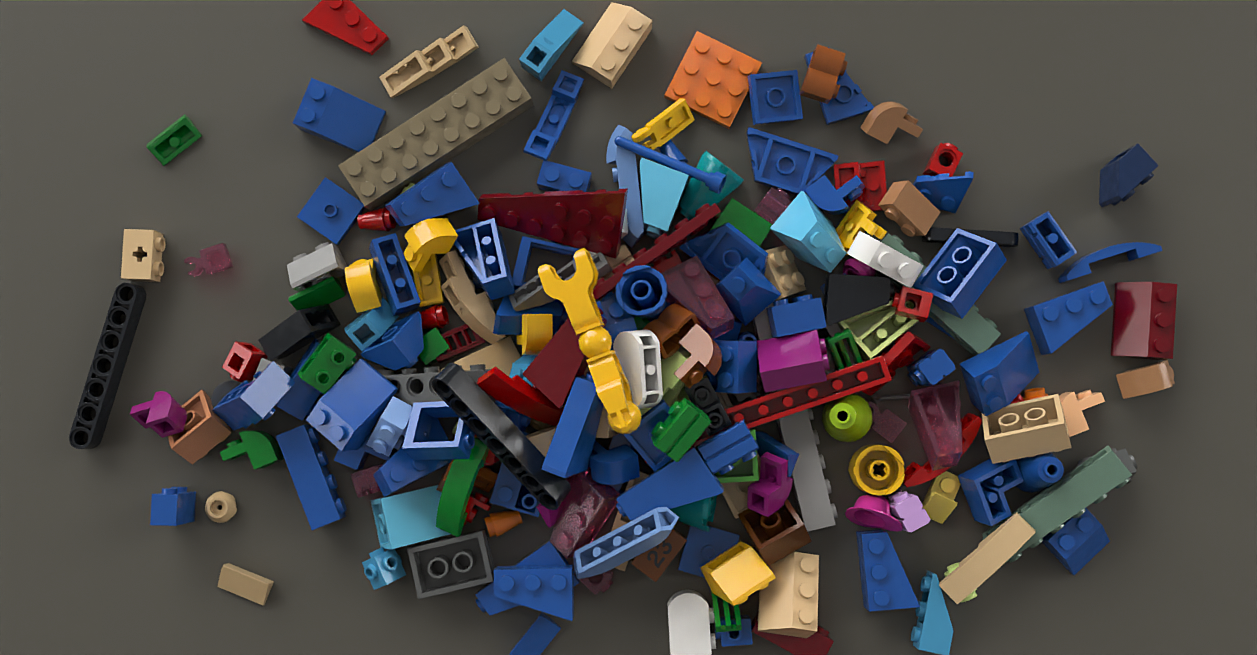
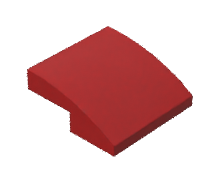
M884 160L834 165L836 190L856 175L865 185V188L862 189L863 193L857 199L846 201L849 208L858 200L873 212L883 211L878 205L887 193Z

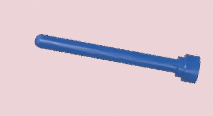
M617 136L614 140L615 144L621 148L704 182L705 186L709 187V190L720 194L725 185L727 175L718 171L715 173L710 172L709 174L621 136Z

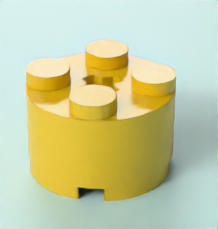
M869 444L859 448L853 454L848 467L854 485L861 491L876 496L895 492L903 483L905 475L904 462L900 454L889 446ZM874 465H880V467L878 468V470L880 471L879 475L873 474Z

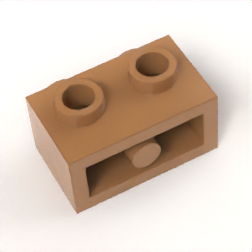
M909 180L893 182L878 205L884 211L885 216L895 221L901 227V231L910 237L925 236L940 214V211Z

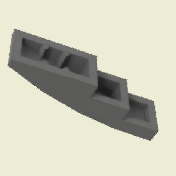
M599 252L592 257L598 270V279L613 270L603 253ZM575 259L557 271L562 280L566 281L574 276L576 272ZM539 274L515 290V293L508 295L516 312L557 300L545 293Z

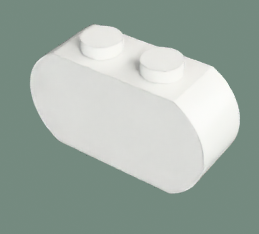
M861 231L858 232L847 252L850 256L909 288L913 286L924 267L922 264Z
M646 329L619 333L614 340L613 349L625 377L628 379L633 403L639 409L658 405L663 397L660 342L657 336L652 331Z
M682 590L675 593L667 603L670 655H712L711 649H716L715 633L710 634V623H714L713 608H709L704 596L694 590Z

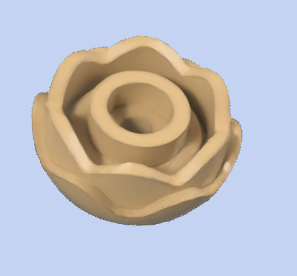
M223 491L212 494L205 504V512L209 519L217 523H225L231 519L237 512L234 496Z

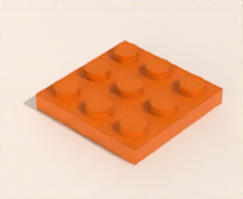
M697 31L664 98L672 102H676L680 98L685 99L691 111L730 129L749 91L747 76L757 74L762 62Z

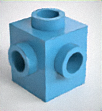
M381 547L369 553L370 559L362 562L365 576L370 580L374 590L406 575L402 566V560L395 549L384 551V548Z

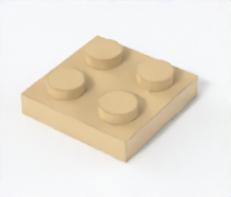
M786 245L765 250L768 253L765 277L781 293L775 301L806 290L804 278L798 272L794 263V255Z

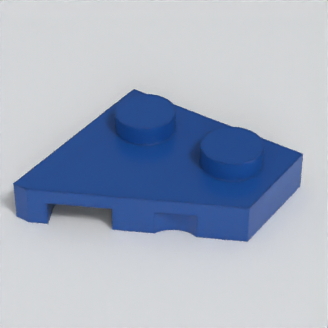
M968 171L965 172V176L950 177L949 173L936 176H917L913 185L937 209L956 213L973 180L974 172Z

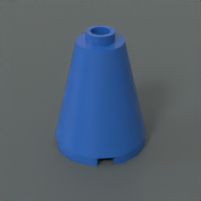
M639 265L623 273V277L616 285V298L625 312L637 317L656 319L665 309L668 287L665 278L659 271L647 265Z
M1052 452L1016 459L1024 481L1015 487L1031 493L1040 492L1048 488L1063 476L1064 468L1061 461Z

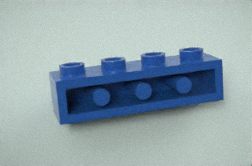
M304 424L277 435V441L311 530L345 518L346 504L342 497H338L335 489L338 488V484L334 475L328 471L327 465L329 461L326 453L321 451L318 445L320 438L317 430L314 427L312 428L311 424Z

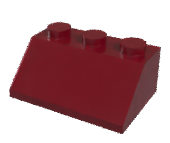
M1161 282L1115 283L1111 356L1150 360L1173 359L1177 284Z

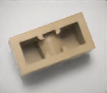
M124 229L121 279L140 282H160L161 276L164 273L162 252L166 246L163 233L155 230Z

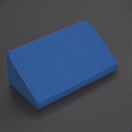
M755 431L756 442L759 445L757 453L760 458L761 455L769 452L788 460L787 476L791 477L799 453L765 432Z
M541 612L510 651L509 655H540L560 631L561 627Z

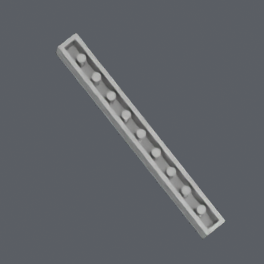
M773 302L767 308L773 307ZM765 308L752 320L758 340L772 338ZM811 408L776 419L781 443L799 453L791 478H793L792 488L799 517L804 523L807 532L836 525L834 519L838 518L835 504H830L828 496L832 491L828 478L824 479L822 469H825L826 466L823 455H818L816 445L820 444L817 431L812 430L810 420H814Z

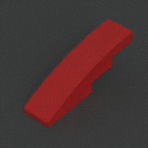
M495 366L478 378L477 385L499 402L537 421L553 426L558 425L564 408L559 409L536 386L529 385L518 375L510 378Z

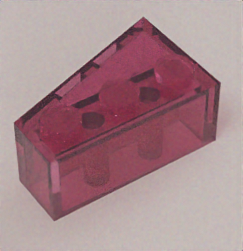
M698 256L661 273L668 287L666 300L670 302V305L676 303L693 312L701 328L712 339L733 329L734 316Z
M960 380L912 390L907 406L933 471L956 466L963 452L962 425L960 422L961 401H959Z
M589 466L586 471L567 478L571 491L559 507L550 542L566 558L573 557L574 551L594 540L618 503L616 498L620 494L612 486L592 480L591 468Z

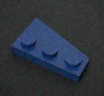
M813 52L806 54L804 57L807 67H809ZM845 70L843 76H838L836 84H839L840 88L836 99L831 98L828 104L819 102L827 125L868 113L874 108L871 102H868L861 93L862 90L848 76L847 70Z

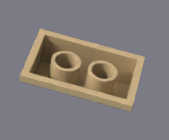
M611 2L573 58L572 63L612 89L651 32L652 20L630 6Z
M792 552L768 566L776 578L770 581L766 588L759 591L758 631L808 638L817 632L819 555Z

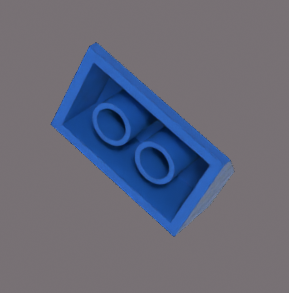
M957 228L914 283L913 287L917 290L934 293L932 302L943 311L963 319L1007 259L997 243Z

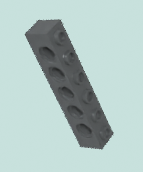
M485 364L470 365V370L464 371L477 384L478 378L491 369H486ZM426 367L424 372H417V368L401 369V373L395 374L392 369L379 370V373L396 387L399 382L401 390H397L394 397L409 405L417 402L443 401L431 385L433 379L441 372L439 367ZM420 381L423 383V390L420 388ZM486 393L491 400H495V398Z

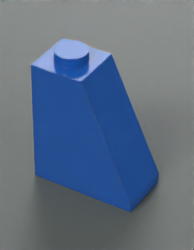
M507 295L504 296L496 313L493 334L522 335V314H552L553 334H556L560 325L566 322L568 314L565 311L563 302L558 299L544 305L516 312Z

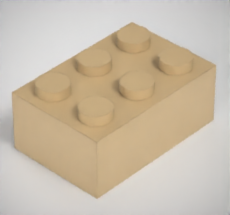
M1059 394L1009 404L988 416L982 414L984 439L992 464L1005 463L1015 459L1034 457L1040 454L1059 452L1072 448Z

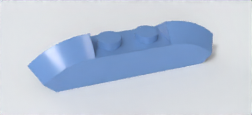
M618 125L609 140L606 161L607 164L617 165V167L612 168L613 182L619 183V189L628 188L625 207L627 209L628 234L622 239L632 248L644 235L636 154L615 144L614 140L617 136L633 141L631 138L633 133L627 128Z
M658 507L574 551V573L577 579L607 572L657 546L669 536L679 517L667 507Z

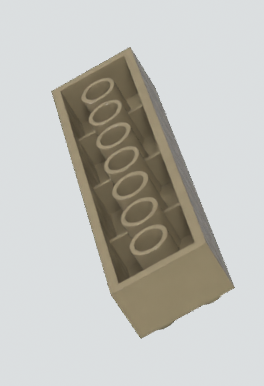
M503 58L338 165L363 205L368 210L373 211L401 193L403 188L407 187L410 182L413 184L533 107L532 98L506 59Z

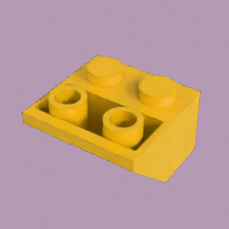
M741 541L700 568L712 593L733 606L744 603L748 596L755 591L766 588L769 582L776 578L752 546Z

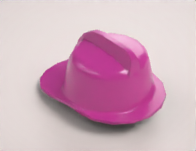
M862 495L857 499L854 507L847 509L845 512L846 517L851 522L860 526L896 532L903 529V525L891 516L890 503L883 496Z

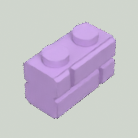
M901 489L888 495L891 515L903 525L902 530L912 533L928 524L931 520L926 510L922 509L923 505L917 495L907 493V491L902 492Z

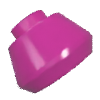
M856 258L847 259L843 267V273L847 275L875 276L876 273L874 268Z

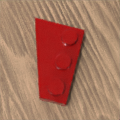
M322 0L302 19L305 24L322 30L324 33L334 36L371 56L389 39L351 0Z
M910 331L900 335L896 339L895 345L888 352H884L881 355L884 356L891 379L896 375L895 370L897 368L904 367L905 365L909 366L914 362L913 355L920 350L925 353L931 346ZM886 383L862 390V392L871 396Z

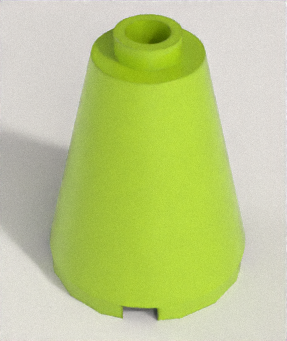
M853 393L827 402L822 412V422L827 433L834 439L842 442H853L861 439L869 431L872 425V411L864 398ZM843 411L848 414L845 421L840 420V414Z

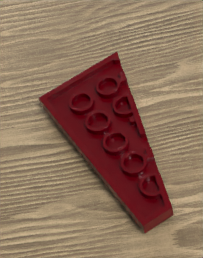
M628 188L619 189L618 191L599 189L596 192L574 190L549 191L544 194L525 192L523 195H511L510 193L482 194L479 198L480 204H478L477 220L486 221L495 218L498 226L572 247L585 248L590 252H601L604 256L616 259L620 250Z
M706 203L695 211L696 217L689 221L685 218L675 225V232L671 235L662 234L653 241L654 247L648 251L646 248H643L632 257L635 260L626 266L623 262L612 270L614 275L609 279L605 280L602 277L597 280L593 288L595 301L597 302L616 289L617 283L623 277V273L634 266L647 265L648 263L653 264L685 242L689 234L693 236L707 226V221L715 222L721 214L717 204L714 203L710 206Z

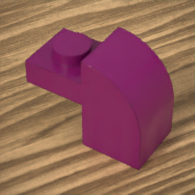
M165 391L155 392L153 400L132 406L130 415L145 429L152 428L161 438L183 432L187 419L186 410Z
M769 452L761 455L759 481H755L748 486L747 508L769 517L782 507L789 496L793 483V478L787 476L788 460Z

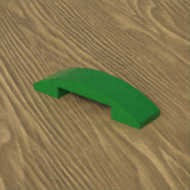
M474 436L475 445L471 449L470 458L454 459L447 475L437 510L436 527L456 537L461 535L468 514L465 512L470 494L478 471L484 467L489 448L476 436Z

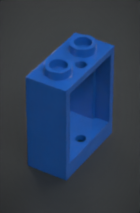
M522 236L512 277L513 285L521 287L527 283L525 278L532 248L573 257L572 261L574 260L575 252L579 249Z
M444 401L413 403L402 449L413 460L469 459L471 449L475 445V433L459 418L454 441L427 442L433 418L458 417V415Z

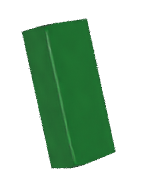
M184 114L151 140L146 148L165 166L202 137V134Z
M331 276L290 296L288 300L298 311L330 304L345 297L346 293L340 280Z

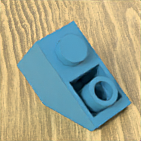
M382 297L381 307L365 311L347 325L344 330L357 347L363 351L380 338L399 315L393 317L390 305Z

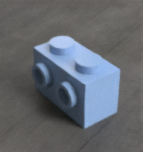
M393 396L366 445L388 457L393 448L399 450L405 438L413 406Z

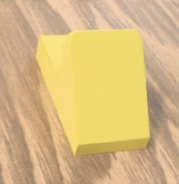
M945 471L932 480L922 503V509L926 510L930 519L943 524L957 506L958 502H955L954 499L961 485L958 476Z

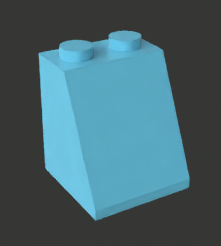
M641 157L640 187L643 228L647 232V236L657 239L664 233L668 235L687 186L689 175Z
M803 191L797 195L770 227L772 232L798 259L830 273L847 254L833 223Z
M438 485L370 500L380 548L395 549L450 534L436 527L437 510L442 493L436 490Z

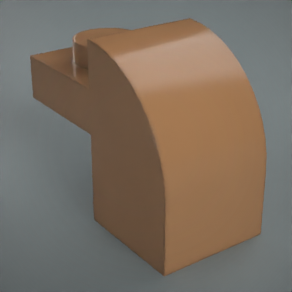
M884 102L874 107L860 127L865 133L885 144H888L898 127L917 138L923 131L917 125L919 120L907 114L908 109L897 102Z
M1168 360L1127 370L1116 375L1123 399L1164 390L1175 384L1174 371L1169 366Z

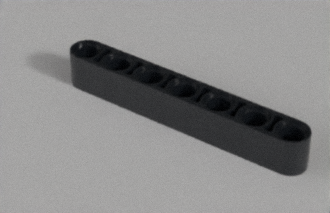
M124 282L119 284L114 291L69 434V442L76 449H93L100 445L146 301V291L139 285ZM133 289L134 296L131 300H128V292ZM125 313L126 321L121 324L120 317ZM117 336L119 344L114 348L113 340ZM109 360L111 362V368L107 372L105 369V364ZM102 384L104 391L100 396L98 394V387ZM93 408L96 411V416L94 419H92L90 416V412ZM85 432L88 434V441L86 444L83 441V435Z
M448 363L433 379L431 385L434 391L545 508L549 510L558 509L571 491L569 482L563 477L542 470L545 456L459 365Z

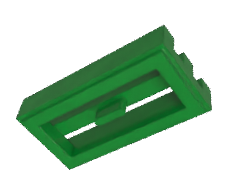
M849 328L844 329L842 333H835L833 337L825 338L837 370L843 369L844 366L835 346L836 342L846 367L852 366L843 342L845 338L855 363L863 362Z
M711 591L716 632L742 630L739 605L733 606L735 624H731L729 605L723 599L726 625H721L717 596Z

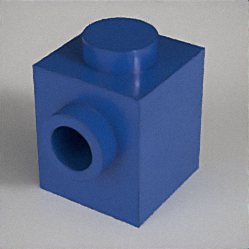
M740 615L742 630L716 632L715 629V639H720L722 647L753 644L751 618L749 615ZM725 616L720 617L721 625H726ZM730 616L731 624H735V617Z

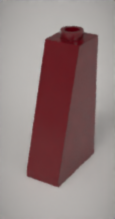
M599 308L604 323V326L602 327L604 328L607 323V320L602 316L604 312ZM569 318L523 372V375L559 409L565 407L575 377L584 375L588 366L586 360L590 359L580 350V335H576Z

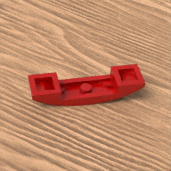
M969 412L950 428L956 436L923 466L912 462L904 469L905 475L902 485L911 487L925 483L953 466L972 444L980 428L981 418Z

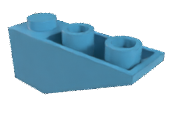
M563 9L533 39L519 58L521 67L542 81L584 22Z
M927 571L926 576H923L920 589L923 591L921 601H918L920 607H916L918 620L917 625L912 628L911 641H913V646L918 650L949 655L953 627L941 587L939 586L937 574Z

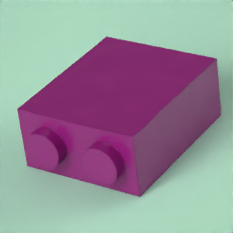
M817 329L757 341L760 375L765 392L827 381L825 370L830 369L825 340L824 338L819 339Z

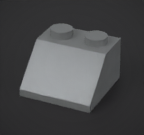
M326 242L315 247L316 251L308 255L303 253L294 257L293 262L287 264L292 289L302 291L331 276L337 279L345 276L347 264L338 246Z

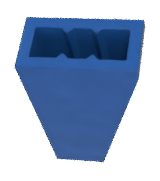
M587 372L586 375L575 377L542 466V470L563 478L588 469L589 457H591L604 405L597 395L590 372Z
M695 445L685 453L679 462L670 461L616 498L618 501L616 507L623 517L627 516L632 521L658 507L672 509L719 495L724 492V487L716 475L711 472L701 452Z
M550 539L514 566L570 564L554 541ZM573 570L574 586H576L580 579H577ZM494 581L475 594L478 598L475 600L482 612L487 611L489 615L519 606V604L494 597Z

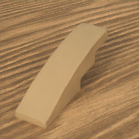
M463 25L445 39L439 38L422 51H414L379 78L390 97L394 98L434 77L479 47L468 27Z
M1016 512L978 544V548L959 563V567L940 581L939 586L958 605L1010 559L1036 531Z

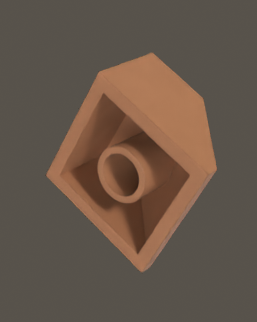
M203 390L199 391L182 405L187 412L183 432L168 436L171 449L192 465L205 457L218 443L223 442L232 433L230 427L212 411L211 399Z

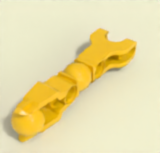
M582 248L574 254L576 272L569 280H562L555 268L548 264L539 266L538 274L545 293L563 302L576 335H580L579 348L586 357L590 358L586 361L596 387L597 395L608 412V421L611 428L620 434H630L639 427L642 418L641 412L637 405L633 403L628 379L625 377L615 351L611 350V335L602 327L604 323L593 295V288L598 280V270L589 251Z

